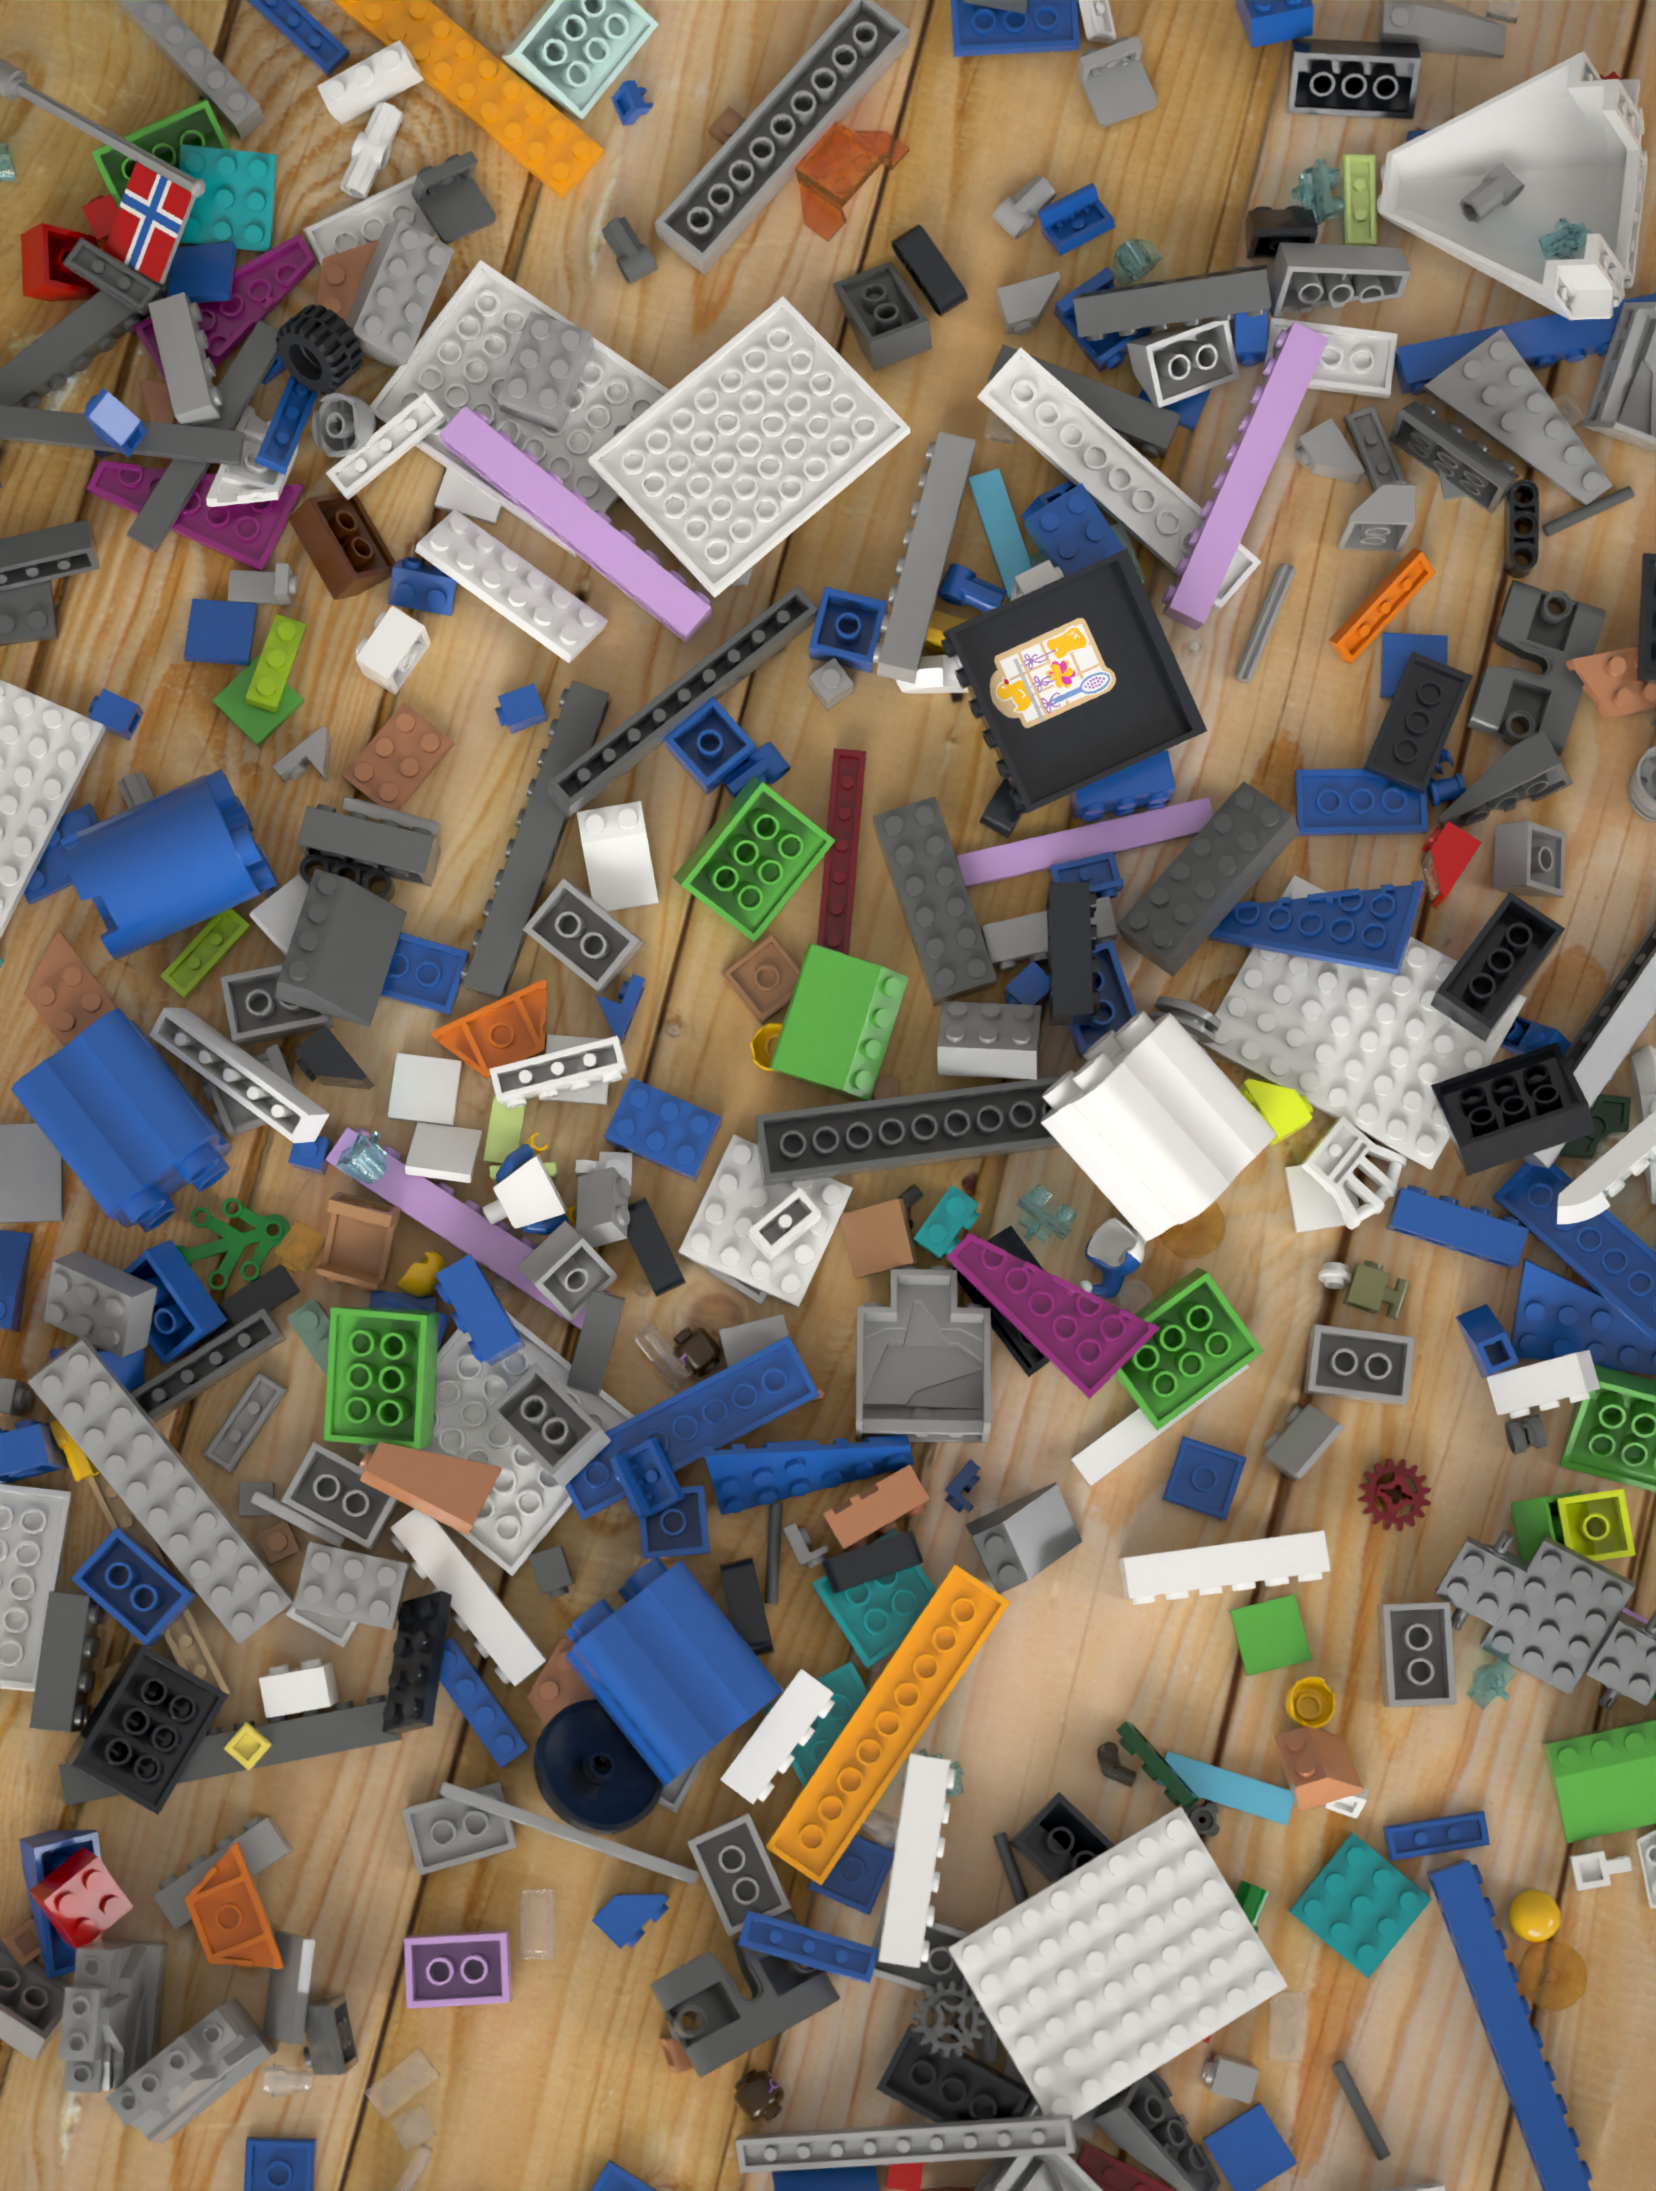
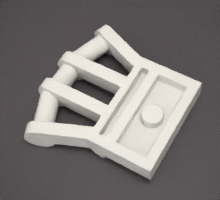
M1341 1116L1334 1122L1300 1166L1323 1186V1190L1332 1194L1342 1212V1219L1349 1229H1354L1360 1225V1221L1375 1213L1380 1214L1385 1208L1384 1202L1388 1197H1393L1396 1194L1401 1169L1406 1167L1408 1158L1374 1144L1349 1120ZM1369 1154L1386 1161L1389 1164L1386 1175L1370 1162L1365 1155ZM1356 1167L1377 1184L1378 1190L1375 1194L1352 1174ZM1344 1183L1364 1201V1205L1354 1209L1342 1184Z

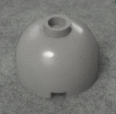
M331 393L324 396L320 400L323 404L319 410L314 411L312 416V433L316 445L322 447L327 452L324 454L328 457L345 458L347 455L358 452L366 446L375 433L376 422L374 413L365 401L355 395Z

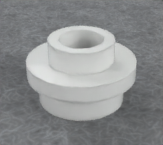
M1338 1262L1323 1264L1322 1270L1318 1273L1319 1281L1323 1282L1325 1287L1331 1289L1343 1288L1344 1285L1351 1282L1352 1275L1349 1273V1267Z

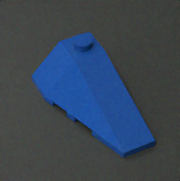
M51 1830L20 1838L23 1873L46 1976L51 1979L75 1972L77 1950L63 1940L29 1890L82 1847L97 1855L101 1860L98 1831Z

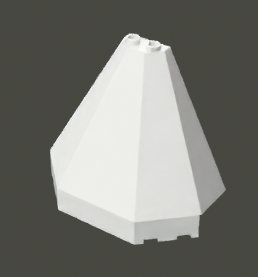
M1585 51L1563 61L1387 152L1386 164L1381 168L1383 187L1382 195H1379L1377 198L1378 213L1384 219L1570 321L1580 319H1611L1613 307H1618L1625 297V290L1623 289L1631 288L1634 283L1648 167L1647 151H1642L1641 136L1645 133L1642 107L1637 108L1640 90L1639 79L1601 80ZM1503 163L1525 185L1523 190L1507 206L1501 204L1479 223L1475 221L1470 222L1463 215L1459 205L1462 198L1479 186L1495 166Z

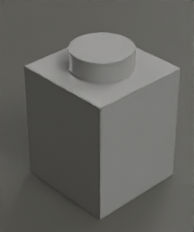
M835 658L808 676V686L827 711L853 694L854 683Z

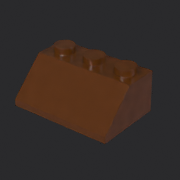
M341 492L307 498L288 518L334 600L357 596L392 576V568L396 562L357 494L349 500Z

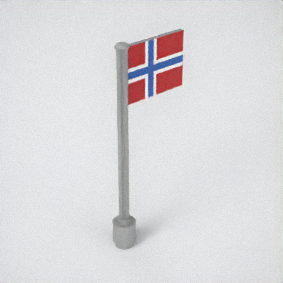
M0 59V95L9 100H16L22 96L137 161L103 251L157 283L164 284L195 199L205 192L206 184L204 180L193 178L28 85L27 75L24 71Z

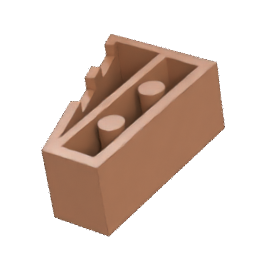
M908 1465L862 1493L853 1496L838 1507L823 1513V1517L842 1550L850 1548L852 1551L870 1543L867 1536L879 1531L882 1536L896 1528L898 1524L895 1520L907 1514L911 1519L927 1510L924 1503L929 1501L930 1498L911 1465Z

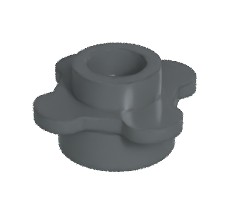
M1207 1803L1205 1806H1196L1194 1804L1190 1808H1185V1814L1198 1835L1208 1834L1209 1836H1215L1218 1834L1219 1826L1216 1824L1218 1807L1214 1803ZM1200 1817L1205 1818L1204 1823L1199 1822Z

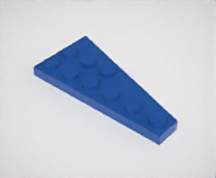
M1422 880L1411 882V885L1397 887L1389 884L1381 885L1380 889L1360 891L1359 888L1308 894L1306 898L1290 899V897L1277 898V901L1257 903L1256 901L1237 903L1208 937L1211 941L1399 975L1425 885Z
M1524 1258L1510 1339L1517 1357L1547 1361L1576 1352L1590 1350L1592 1361L1595 1365L1613 1370L1656 1375V1343L1598 1292L1583 1285L1580 1286L1564 1278L1562 1275L1540 1267L1535 1262Z
M907 1435L868 1437L863 1443H848L847 1438L835 1439L834 1444L818 1445L817 1440L766 1442L761 1448L745 1449L744 1444H732L731 1450H715L714 1445L702 1446L721 1515L738 1513L744 1509L763 1504H772L775 1501L794 1496H803L809 1492L825 1488H834L840 1484L859 1479H868L878 1474L899 1471L908 1465H914Z

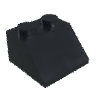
M1295 205L1282 210H1272L1268 206H1260L1249 210L1245 221L1247 258H1275L1280 242L1315 244L1318 227L1313 209H1304L1302 206Z
M326 1025L295 1049V1052L300 1057L296 1063L312 1082L318 1078L323 1085L368 1090L375 1086Z

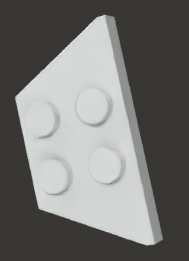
M247 405L235 430L242 431L245 434L240 466L220 465L206 497L207 506L217 507L278 500L299 452L298 445L285 475L255 463L271 422L265 423L255 415V409Z

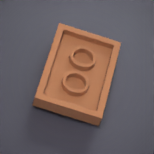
M403 702L342 774V777L374 804L399 811L455 744L450 738Z

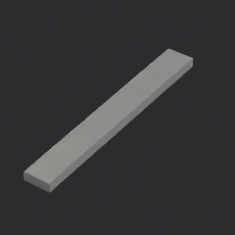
M442 1782L439 1791L442 1796L689 1884H696L700 1872L453 1784Z

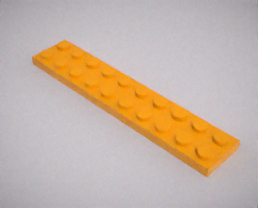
M330 0L385 48L400 40L412 53L423 76V81L561 199L605 155L604 149L431 1Z
M956 1564L952 1566L766 1843L765 1848L820 1886L823 1884L1011 1603Z

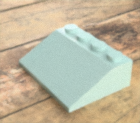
M547 0L503 54L502 58L526 81L576 118L582 120L659 24L634 0Z

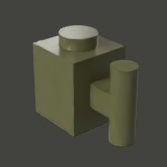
M1365 1260L1364 1265L1358 1263L1354 1266L1351 1282L1348 1284L1342 1304L1375 1314L1379 1311L1381 1302L1389 1304L1386 1317L1398 1320L1410 1282L1397 1278L1394 1290L1386 1288L1390 1273L1383 1271V1265Z

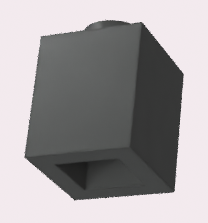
M559 1545L528 1556L541 1595L548 1593L550 1599L569 1593L568 1586L574 1585V1580L563 1546Z

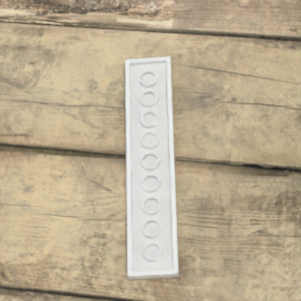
M1020 347L979 393L977 398L1076 486L1082 483L1096 504L1169 569L1175 572L1181 557H1187L1191 547L1187 545L1193 529L1195 527L1199 529L1204 519L1199 516L1202 508ZM1239 543L1212 605L1217 611L1226 604L1261 563L1241 543Z

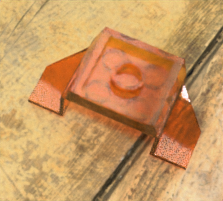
M836 121L795 166L805 225L829 242L847 222L842 209L843 206L881 164L893 170L910 151V148L887 131H853Z

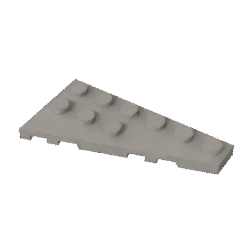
M1502 329L1498 330L1421 387L1429 394H1433L1443 401L1451 410L1457 411L1472 422L1473 426L1506 450L1527 462L1526 464L1532 469L1538 470L1553 481L1554 485L1583 506L1588 505L1613 486Z

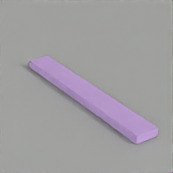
M1209 797L969 852L957 855L956 859L965 886L969 888L1047 870L1052 865L1112 851L1116 854L1194 836L1213 817V811Z

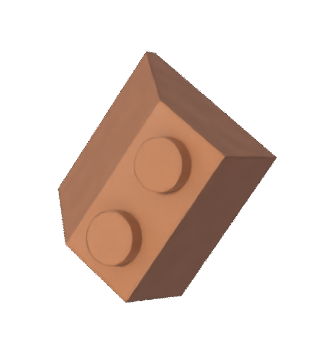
M1309 1726L1274 1735L1278 1760L1299 1812L1364 1792L1341 1736Z

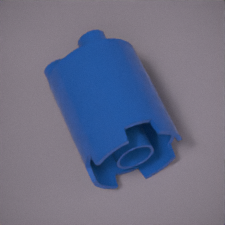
M222 769L207 776H200L60 840L62 846L67 850L62 856L81 901L92 898L107 928V932L100 935L101 940L115 960L261 895V892L278 885L263 851L258 849L251 834L254 829L239 797L235 796Z

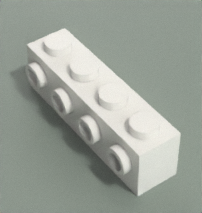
M618 1036L489 1069L497 1101L501 1106L507 1105V1109L526 1105V1099L537 1096L539 1100L557 1097L558 1091L568 1088L571 1089V1092L582 1091L590 1088L591 1082L603 1080V1084L613 1083L622 1080V1074L628 1073Z
M801 1669L720 1780L752 1804H754L757 1798L763 1802L775 1786L770 1782L775 1773L779 1771L784 1774L795 1759L790 1754L797 1743L804 1746L815 1730L810 1725L819 1715L824 1719L835 1704L830 1699L834 1692Z

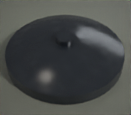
M597 1699L583 1700L565 1707L546 1724L538 1737L534 1752V1773L538 1788L551 1810L572 1827L597 1835L620 1833L641 1822L658 1803L664 1785Z

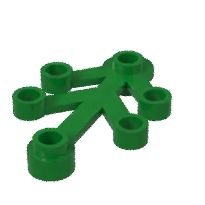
M229 1198L222 1205L223 1213L232 1219L240 1218L256 1229L242 1233L213 1217L207 1209L198 1207L191 1213V1222L199 1228H207L224 1238L189 1249L179 1245L176 1247L183 1254L190 1267H192L194 1261L227 1252L218 1270L211 1272L208 1277L209 1286L216 1291H222L228 1287L229 1277L245 1248L258 1242L259 1244L251 1260L241 1265L240 1275L243 1279L250 1282L260 1277L261 1267L272 1247H279L285 1244L290 1237L291 1227L283 1216L270 1214L262 1217L243 1207V1204L238 1199ZM234 1202L237 1203L239 1206L238 1211L235 1214H229L227 1210L228 1205ZM200 1212H205L207 1215L206 1221L201 1224L197 1223L196 1215ZM273 1224L279 1226V1233L276 1236L268 1234V1228ZM249 1265L256 1267V1273L252 1277L245 1275V1269ZM223 1275L224 1283L216 1287L213 1284L214 1277Z

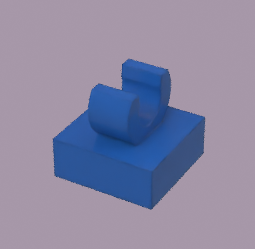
M635 80L624 81L611 97L623 126L634 124L640 115H646L653 107L652 102H644L643 96L647 90L644 87H638Z

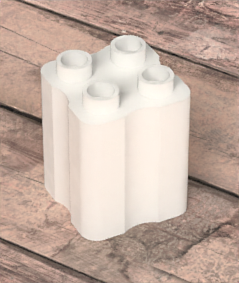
M1141 1011L1125 1023L1116 1033L1114 1030H1110L1083 1054V1057L1088 1061L1076 1073L1073 1070L1067 1072L1042 1095L1052 1109L1041 1119V1124L1145 1241H1149L1161 1235L1172 1226L1183 1224L1202 1213L1277 1134L1170 1012L1153 1022L1144 1011Z

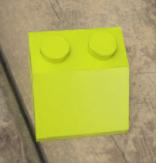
M1253 1079L1244 1081L1238 1089L1277 1133L1269 1143L1271 1147L1304 1128L1313 1118L1310 1114L1313 1111L1310 1102L1303 1094L1299 1096L1294 1089Z
M1624 1489L1556 1499L1564 1545L1595 1562L1636 1556Z

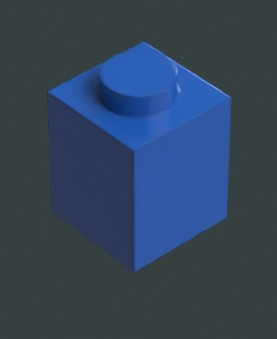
M534 683L498 696L501 706L495 708L501 726L508 725L511 734L547 721Z
M103 689L100 696L94 697L89 707L90 719L103 724L107 731L128 741L131 740L144 714L138 704Z
M1032 961L1005 987L1004 994L1007 996L1004 999L1007 1004L1039 1005L1049 995V976Z
M318 1136L315 1142L293 1143L288 1163L295 1168L325 1175L328 1167V1162L325 1159L333 1149L334 1143L329 1138Z

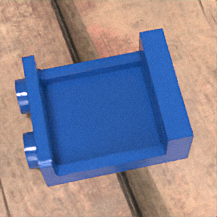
M1108 267L1056 302L1054 312L1055 316L1099 373L1106 368L1112 370L1125 360L1124 356L1129 353L1127 342L1152 333L1150 327L1138 328V333L1128 336H1119L1118 332L1106 333V338L1096 341H1087V336L1079 338L1073 298L1078 293L1116 288L1114 285L1115 276Z

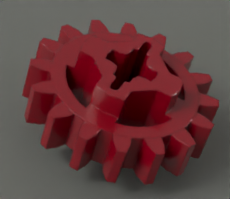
M1392 1458L1386 1459L1385 1468L1378 1462L1373 1464L1375 1473L1366 1471L1363 1474L1368 1480L1367 1484H1358V1488L1365 1491V1495L1357 1498V1501L1366 1502L1367 1505L1362 1510V1514L1372 1513L1374 1516L1371 1519V1524L1373 1525L1377 1524L1380 1520L1383 1521V1530H1389L1391 1524H1394L1397 1531H1402L1403 1522H1406L1409 1527L1415 1526L1413 1517L1424 1518L1425 1514L1420 1508L1421 1506H1430L1431 1504L1430 1501L1424 1499V1494L1431 1492V1488L1422 1487L1421 1484L1426 1480V1475L1417 1477L1415 1473L1418 1466L1413 1465L1406 1469V1460L1404 1459L1399 1460L1397 1466H1394ZM1392 1472L1389 1482L1384 1485L1376 1483L1382 1475ZM1407 1478L1412 1482L1415 1493L1411 1492L1406 1485ZM1397 1487V1493L1406 1498L1395 1500L1394 1503H1391L1392 1497L1381 1491L1392 1490ZM1373 1497H1377L1383 1506L1382 1512L1376 1507ZM1402 1506H1413L1404 1516L1396 1517L1399 1508Z

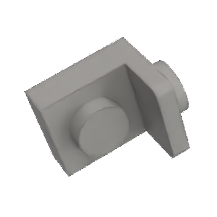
M796 1523L783 1528L800 1566L807 1563L810 1569L827 1559L825 1554L831 1551L828 1545L811 1553L809 1552L807 1547L813 1544L805 1527L798 1529Z

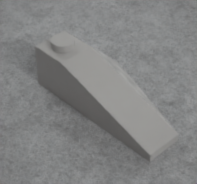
M1381 0L1378 42L1418 44L1420 52L1492 58L1504 57L1506 26L1443 0Z

